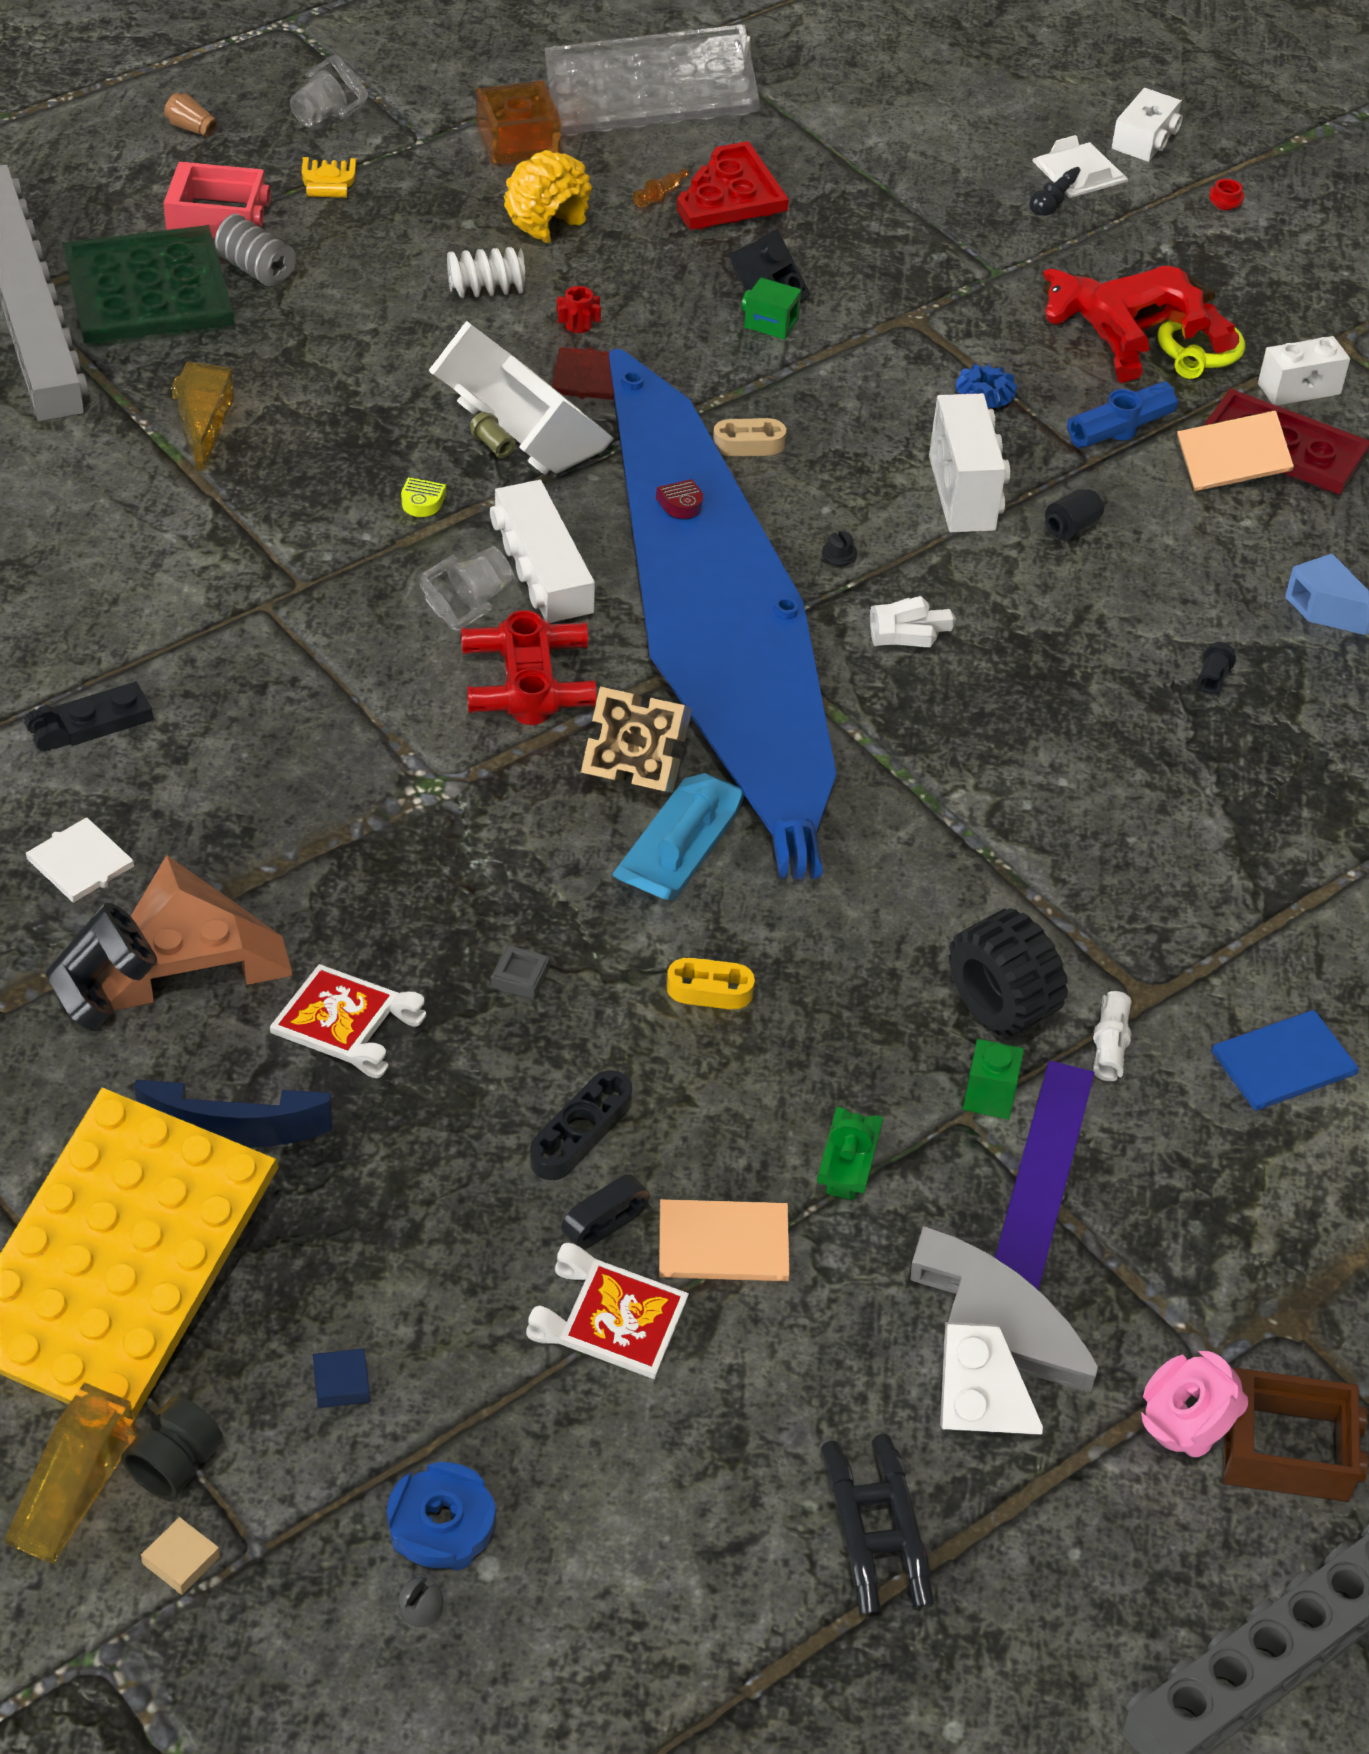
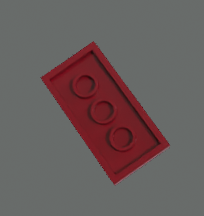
M1231 388L1203 426L1276 411L1294 466L1293 471L1284 472V474L1341 495L1369 452V440Z

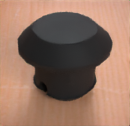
M839 531L838 535L836 532L832 533L829 536V542L823 546V558L837 566L848 565L854 562L858 552L853 545V537L846 531Z

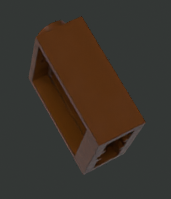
M1234 1367L1233 1370L1241 1380L1242 1391L1248 1397V1406L1244 1414L1237 1418L1230 1430L1224 1435L1223 1484L1349 1502L1357 1482H1365L1368 1470L1367 1451H1360V1438L1364 1437L1366 1430L1367 1409L1364 1406H1359L1358 1385ZM1254 1410L1335 1422V1464L1254 1453Z

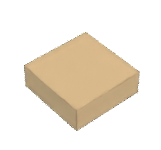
M179 1517L141 1554L144 1566L183 1595L220 1558V1551L218 1546Z

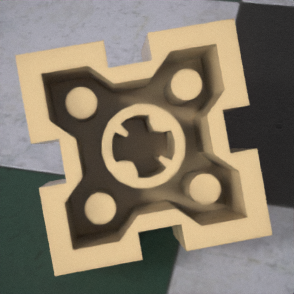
M600 687L592 721L601 723L602 729L599 740L588 738L581 773L624 781L625 772H632L634 774L631 784L674 793L681 759L671 757L674 740L685 742L692 708L650 698L649 707L644 708L640 707L642 697Z

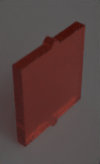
M559 347L552 387L561 395L578 396L580 399L589 397L614 400L609 352L595 351L593 348L585 350Z

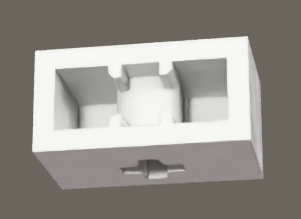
M1143 88L1118 117L1111 149L1149 162L1158 150L1163 151L1168 138L1172 134L1176 135L1179 131L1183 116L1179 114L1182 100Z
M1334 336L1267 347L1258 385L1271 403L1277 406L1339 395L1342 392L1350 357Z

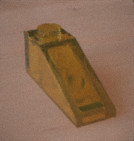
M186 362L181 375L174 378L172 397L178 400L179 417L195 468L198 471H204L234 401L232 368Z
M84 1382L53 1429L5 1536V1543L54 1564L122 1459V1453L136 1437L131 1401Z

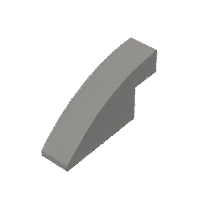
M923 1226L912 1261L910 1280L956 1294L948 1322L998 1325L1020 1373L1091 1393L1098 1366L1070 1323L1041 1292L1020 1274L990 1254L956 1237Z

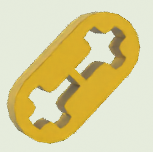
M681 958L675 960L669 966L667 972V992L672 999L683 1004L722 1009H741L752 1001L754 995V974L749 968L741 964L697 958ZM684 978L693 979L691 984L682 983ZM730 983L739 984L737 989H729L728 987Z

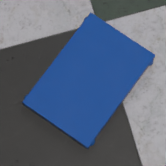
M1315 1010L1214 1044L1211 1052L1254 1111L1358 1074L1359 1067Z

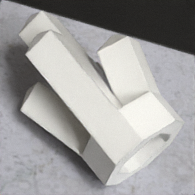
M922 596L912 599L906 598L886 605L871 606L870 610L871 637L874 646L896 644L930 648L934 641H936L939 632L952 631L956 618L950 609L928 611L929 603Z

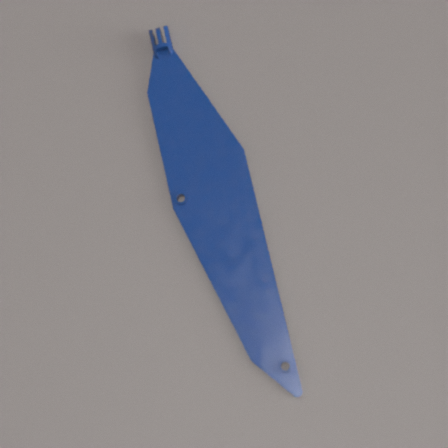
M613 349L609 352V363L650 658L680 702L692 708L691 718L737 785L743 790V794L771 833L774 841L773 845L779 878L786 879L790 865L792 878L803 879L807 862L810 879L820 878L823 874L816 833L836 778V768L804 602L691 400L624 350ZM692 479L703 493L701 512L697 516L688 519H680L669 515L656 499L657 487Z

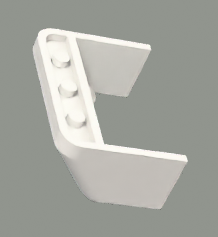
M467 321L429 369L433 375L461 395L457 402L474 415L479 410L493 413L498 418L499 425L521 443L519 448L531 456L528 462L544 475H547L550 470L558 474L605 451L614 439L536 373Z

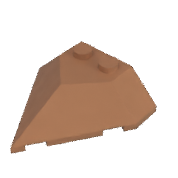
M166 855L131 915L154 951L157 963L140 981L125 976L112 962L99 975L102 989L114 1010L154 1003L151 985L152 978L241 962L246 985L290 977L292 976V969L283 937Z

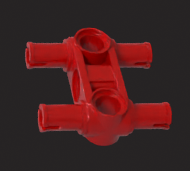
M521 610L510 614L506 620L498 623V627L461 628L462 655L500 652V656H504L507 678L505 685L467 686L469 714H473V712L506 711L507 715H511L520 723L537 725L545 722L550 715L558 712L559 708L596 706L595 680L557 682V679L552 676L550 661L552 649H588L587 622L549 624V620L542 619L537 613Z

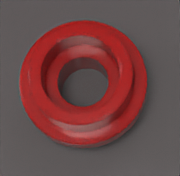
M1220 179L1210 189L1209 199L1219 209L1232 210L1243 204V187L1236 180Z

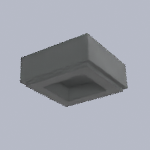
M507 944L491 976V988L534 1000L550 969V957Z

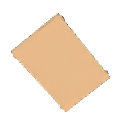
M1276 411L1178 431L1177 433L1194 492L1293 471L1294 466Z
M660 1199L659 1278L789 1281L788 1203Z

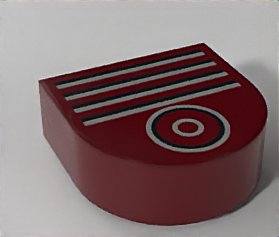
M690 479L657 487L656 499L669 515L680 519H688L697 516L701 512L703 493L696 483Z

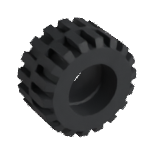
M1004 908L955 935L954 940L950 943L949 950L951 954L948 955L949 964L952 969L953 981L961 998L979 1022L985 1027H989L997 1035L1002 1034L1005 1037H1012L1020 1034L1062 1009L1065 1005L1064 999L1068 996V989L1066 987V983H1068L1067 975L1063 969L1062 959L1054 947L1055 945L1038 923H1034L1027 914H1020L1017 909L1009 908L1006 910Z

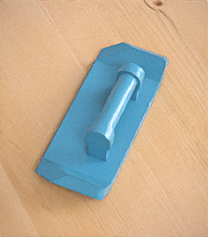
M706 773L684 778L613 872L612 876L665 900H676L734 821L745 796L743 790L736 785Z

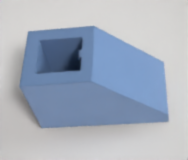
M1332 553L1292 568L1285 598L1308 622L1363 635L1369 634V590Z

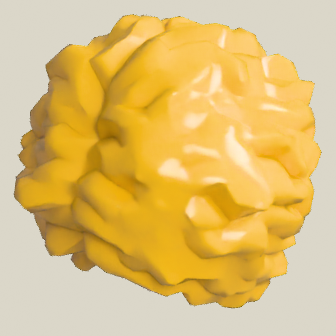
M544 150L533 155L530 160L523 161L516 166L512 176L506 180L508 190L504 195V206L512 218L513 224L518 226L520 230L529 233L533 238L541 239L544 243H551L548 222L553 215L558 219H564L570 225L581 226L586 222L585 212L589 209L587 201L592 190L589 182L590 177L585 173V166L581 161L565 153L560 154Z

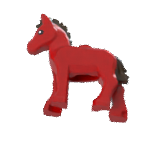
M1160 266L1147 272L1111 280L1103 284L1100 283L1098 278L1092 279L1088 274L1082 275L1077 273L1074 275L1070 272L1066 273L1056 269H1047L1043 272V276L1046 279L1043 292L1049 297L1045 309L1047 321L1055 325L1062 324L1067 318L1080 312L1093 325L1100 337L1109 344L1111 351L1115 354V371L1117 381L1121 384L1138 379L1142 375V364L1138 351L1143 353L1150 350L1148 338L1142 330L1151 328L1166 319L1182 324V334L1185 339L1194 337L1199 330L1203 331L1209 336L1211 346L1217 354L1235 349L1239 343V335L1235 331V325L1220 315L1213 304L1207 303L1214 300L1215 291L1212 288L1205 287L1204 284L1180 268Z

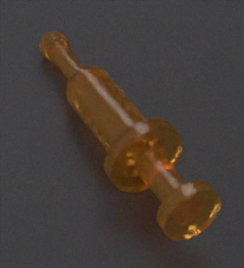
M682 169L678 174L669 173L659 180L655 178L650 179L645 183L644 190L639 189L634 192V203L638 207L643 208L649 204L650 200L653 202L661 201L667 191L678 185L679 179L688 176V170Z

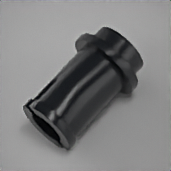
M1224 642L1213 643L1206 648L1203 654L1204 665L1196 683L1197 686H1201L1200 690L1207 694H1217L1222 690L1227 672L1236 663L1234 649Z

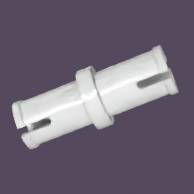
M1110 991L1107 993V996H1102L1101 1018L1094 1030L1093 1039L1097 1049L1093 1071L1097 1078L1104 1081H1115L1118 1076L1120 1078L1123 1076L1124 1052L1131 1041L1128 1019L1132 1001L1127 994L1119 991Z

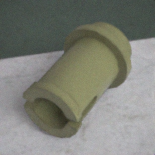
M480 412L471 420L470 429L472 436L476 440L483 441L498 458H505L514 451L516 447L515 439L499 425L498 418L493 413Z

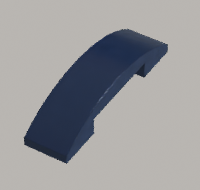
M136 1080L134 1086L137 1102L248 1148L299 1142L332 1130L331 1093L282 1090L280 1104L270 1105L187 1099L185 1083Z

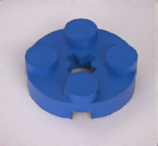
M451 1462L428 1464L427 1471L418 1472L412 1477L410 1472L402 1477L393 1488L387 1505V1522L392 1546L397 1553L404 1555L410 1561L421 1566L450 1568L452 1570L467 1568L473 1562L474 1557L487 1546L495 1528V1503L493 1496L491 1497L489 1491L485 1488V1481L472 1469ZM441 1506L449 1507L450 1517L453 1518L449 1522L435 1523L433 1518L427 1516L429 1512L438 1513Z

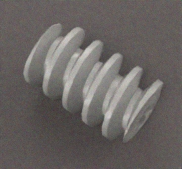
M231 214L225 218L217 230L215 248L219 256L239 267L240 270L248 273L251 277L259 280L262 284L276 286L285 281L294 270L296 253L293 247L285 245V242L276 239L275 236L265 232L259 226H255L253 222L246 220L240 214Z

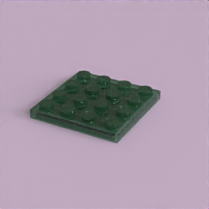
M209 225L62 242L83 343H103L115 339L142 338L147 335L180 333L186 330L218 328L234 324L233 309Z

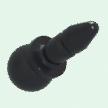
M1074 167L1066 171L1054 184L1046 183L1042 190L1036 191L1030 198L1029 206L1031 211L1043 216L1053 214L1056 211L1057 204H1061L1064 201L1063 194L1070 188V185L1076 182L1081 171L1080 167Z

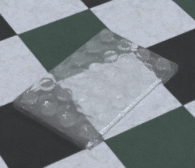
M745 24L545 48L555 136H573L590 131L607 132L624 127L641 128L649 124L666 122L674 124L683 120L700 118L708 120L717 116L746 115L750 112L760 111V100Z

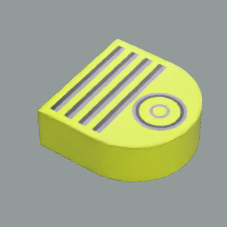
M408 477L401 492L403 510L415 517H428L437 513L446 497V485Z

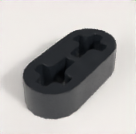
M630 1174L624 1175L572 1208L562 1222V1232L575 1245L582 1249H588L639 1216L649 1202L650 1193L634 1176Z

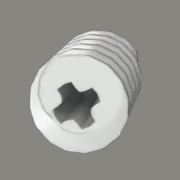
M507 247L503 258L499 249L493 248L489 259L483 249H478L474 261L470 252L464 250L461 254L460 262L453 251L447 253L450 291L452 292V289L456 288L461 299L465 298L467 287H471L475 297H479L482 286L486 287L489 296H494L496 285H500L504 295H508L511 284H515L518 293L523 294L525 265L521 248L517 257L514 249Z

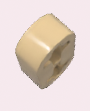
M726 419L714 426L713 441L720 454L724 456H770L782 452L785 448L786 427L776 419Z

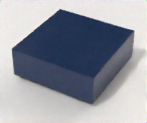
M365 1348L313 1354L318 1408L370 1402Z

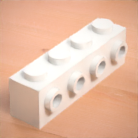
M541 479L495 489V506L490 507L491 522L493 528L500 530L503 535L506 554L508 556L513 555L516 561V570L520 581H526L529 586V596L535 609L540 608L545 620H549V623L594 613L595 582Z

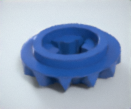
M989 363L986 367L973 364L971 369H962L956 382L958 394L984 393L988 408H997L1010 403L1015 397L1017 385L1014 383V375L1005 373L1003 367L992 368Z

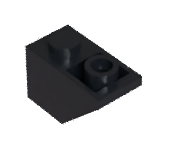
M778 229L751 241L728 255L746 289L752 290L761 277L802 289L801 300L811 295Z

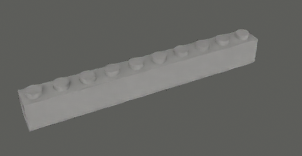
M7 164L0 165V303L37 421L84 413L82 397L88 396L85 375L81 373L77 352L73 350L69 328H65L62 307L58 305L55 286L53 283H50L48 266L46 261H43L39 240H36L33 221L29 219L28 208L25 198H22L19 179L11 178Z

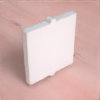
M87 817L62 832L52 833V838L26 852L27 859L73 903L99 887H108L109 881L134 867V860Z

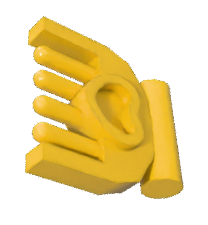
M303 157L301 173L302 181L307 186V197L347 198L348 187H351L355 182L356 158H350L349 171H347V162L345 160L341 162L340 170L337 168L336 160H333L331 164L323 160L319 168L318 161L313 160L311 170H309V157Z

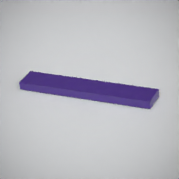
M1051 1060L1048 1061L995 1255L997 1260L1020 1274L1037 1290L1040 1287L1095 1073L1094 1071Z

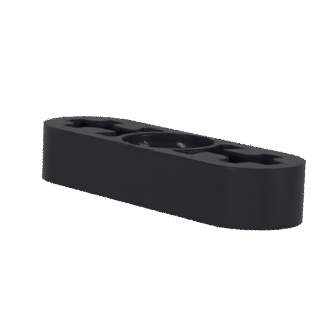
M614 1070L602 1071L596 1074L532 1140L530 1146V1166L537 1176L546 1180H558L566 1177L624 1117L632 1104V1083L625 1074ZM614 1091H615V1092H618V1093H619V1097H618L617 1095L612 1094V1093H613ZM602 1092L606 1095H609L603 1102ZM576 1118H587L595 1126L589 1131L579 1132L573 1130L568 1124ZM560 1147H561V1158L558 1157V1156H556V1155H553V1154H555V1153L557 1152V1150H558ZM544 1153L550 1155L548 1159L544 1158Z

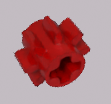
M584 286L570 287L566 290L565 297H557V322L565 323L566 329L574 333L589 331L592 328V321L601 322L600 296H593V292Z

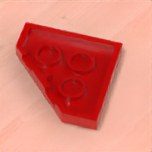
M745 141L716 147L711 153L709 163L706 166L702 165L691 179L689 189L682 191L677 197L676 210L689 230L704 229L708 226L729 222L735 223L744 219L771 216L775 213L788 211L789 199L750 142Z

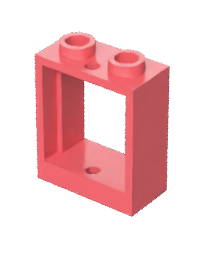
M178 162L163 203L166 233L215 238L217 230L225 218L237 213L245 217L246 220L253 222L255 226L262 228L264 207H269L271 200V187L265 184L264 170ZM196 198L247 203V206L243 208L192 202Z

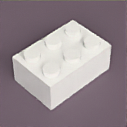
M984 393L937 395L929 458L949 532L996 530L998 514H1003L1005 510L1003 484L1009 483L1010 465L1008 460H1003L1002 437L1000 434H995L993 409H988Z

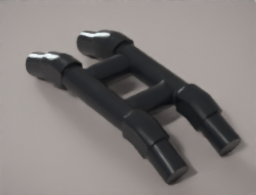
M880 1434L872 1440V1447L878 1460V1467L883 1482L854 1486V1478L849 1461L844 1456L840 1444L836 1441H828L823 1444L821 1454L839 1511L850 1557L849 1564L854 1588H856L860 1615L881 1612L877 1589L878 1580L872 1554L898 1550L903 1551L902 1558L906 1577L909 1580L913 1608L933 1605L934 1600L930 1582L931 1573L925 1545L921 1540L905 1478L904 1464L899 1451L895 1449L891 1437L887 1434ZM890 1503L896 1529L865 1533L859 1507Z

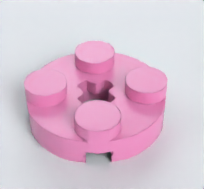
M1198 1351L1203 1357L1187 1359L1182 1354L1167 1361L1151 1377L1143 1394V1398L1148 1403L1146 1415L1141 1412L1142 1422L1148 1432L1165 1448L1175 1452H1186L1191 1457L1205 1455L1212 1447V1444L1221 1439L1230 1430L1237 1418L1244 1414L1248 1406V1397L1242 1391V1384L1238 1374L1222 1357L1209 1351ZM1189 1397L1199 1398L1195 1405L1188 1408L1185 1402Z

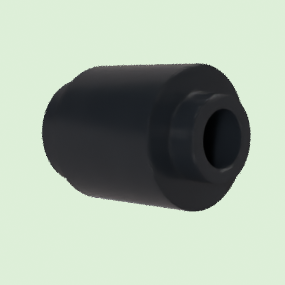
M1078 489L1055 501L1047 507L1045 512L1048 530L1057 538L1068 540L1094 526L1104 513L1102 499L1091 489Z

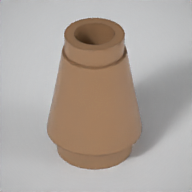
M174 93L165 105L164 115L169 119L171 125L207 138L212 136L217 129L218 120L187 93Z

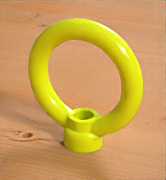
M1168 319L1161 324L1157 334L1159 345L1163 351L1175 359L1174 365L1177 373L1187 379L1199 377L1204 368L1229 366L1238 361L1245 351L1244 337L1236 327L1235 331L1239 335L1238 345L1235 349L1219 354L1205 353L1204 349L1199 345L1193 344L1185 348L1173 339L1172 334L1182 329V324ZM1188 356H1192L1196 358L1198 361H1193L1189 359Z

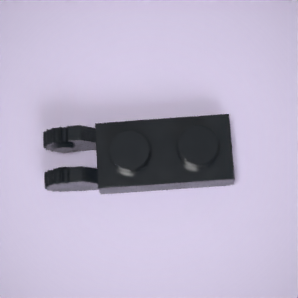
M137 681L55 706V708L48 705L39 707V709H34L26 714L24 724L28 732L30 731L31 734L35 733L33 741L37 749H40V751H50L52 748L57 749L70 744L71 746L78 745L150 722L153 719L152 707Z

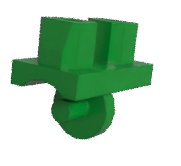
M836 1106L817 1177V1183L827 1185V1193L829 1195L853 1200L857 1192L865 1194L884 1117L877 1115L862 1116L861 1114L851 1113L845 1108Z

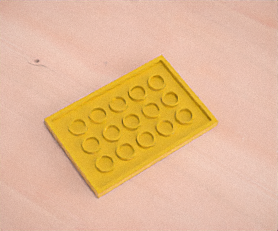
M102 1087L0 1253V1375L129 1431L279 1168L276 1159Z

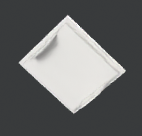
M1077 135L1056 140L1049 154L1033 158V162L1054 183L1066 171L1074 167H1080L1081 171L1076 182L1070 185V188L1065 192L1069 198L1128 182V178L1090 142L1079 145Z

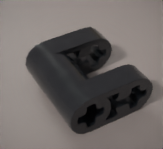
M112 903L102 905L46 972L51 986L70 1017L79 1025L91 1031L99 1030L114 1011L110 1000L96 979L107 965L112 962L125 976L140 981L157 963L154 951L136 922L126 911Z

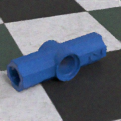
M1166 381L1137 392L1128 389L1114 390L1110 393L1106 404L1068 418L1067 430L1070 434L1071 442L1079 449L1108 438L1123 441L1129 440L1136 435L1138 426L1175 412L1178 400L1175 396L1174 388Z

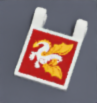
M319 964L271 1024L270 1032L352 1063L366 1075L378 1079L388 1069V1063L382 1061L386 1056V1049L377 1043H367L389 1012L407 1025L419 1026L427 1015L426 1011L420 1010L425 1001L424 997L419 993H398Z
M564 1243L557 1254L558 1261L555 1266V1272L566 1279L585 1280L567 1322L548 1308L542 1306L534 1307L528 1319L529 1325L526 1330L528 1338L539 1343L561 1344L655 1379L689 1293L597 1260L579 1246L572 1243Z

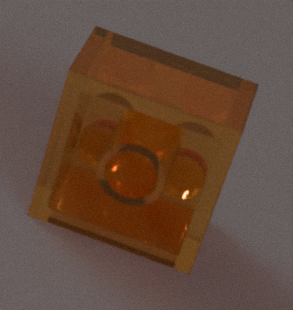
M544 81L476 88V125L492 164H507L517 160L531 159L533 155L544 150L560 153L561 118Z

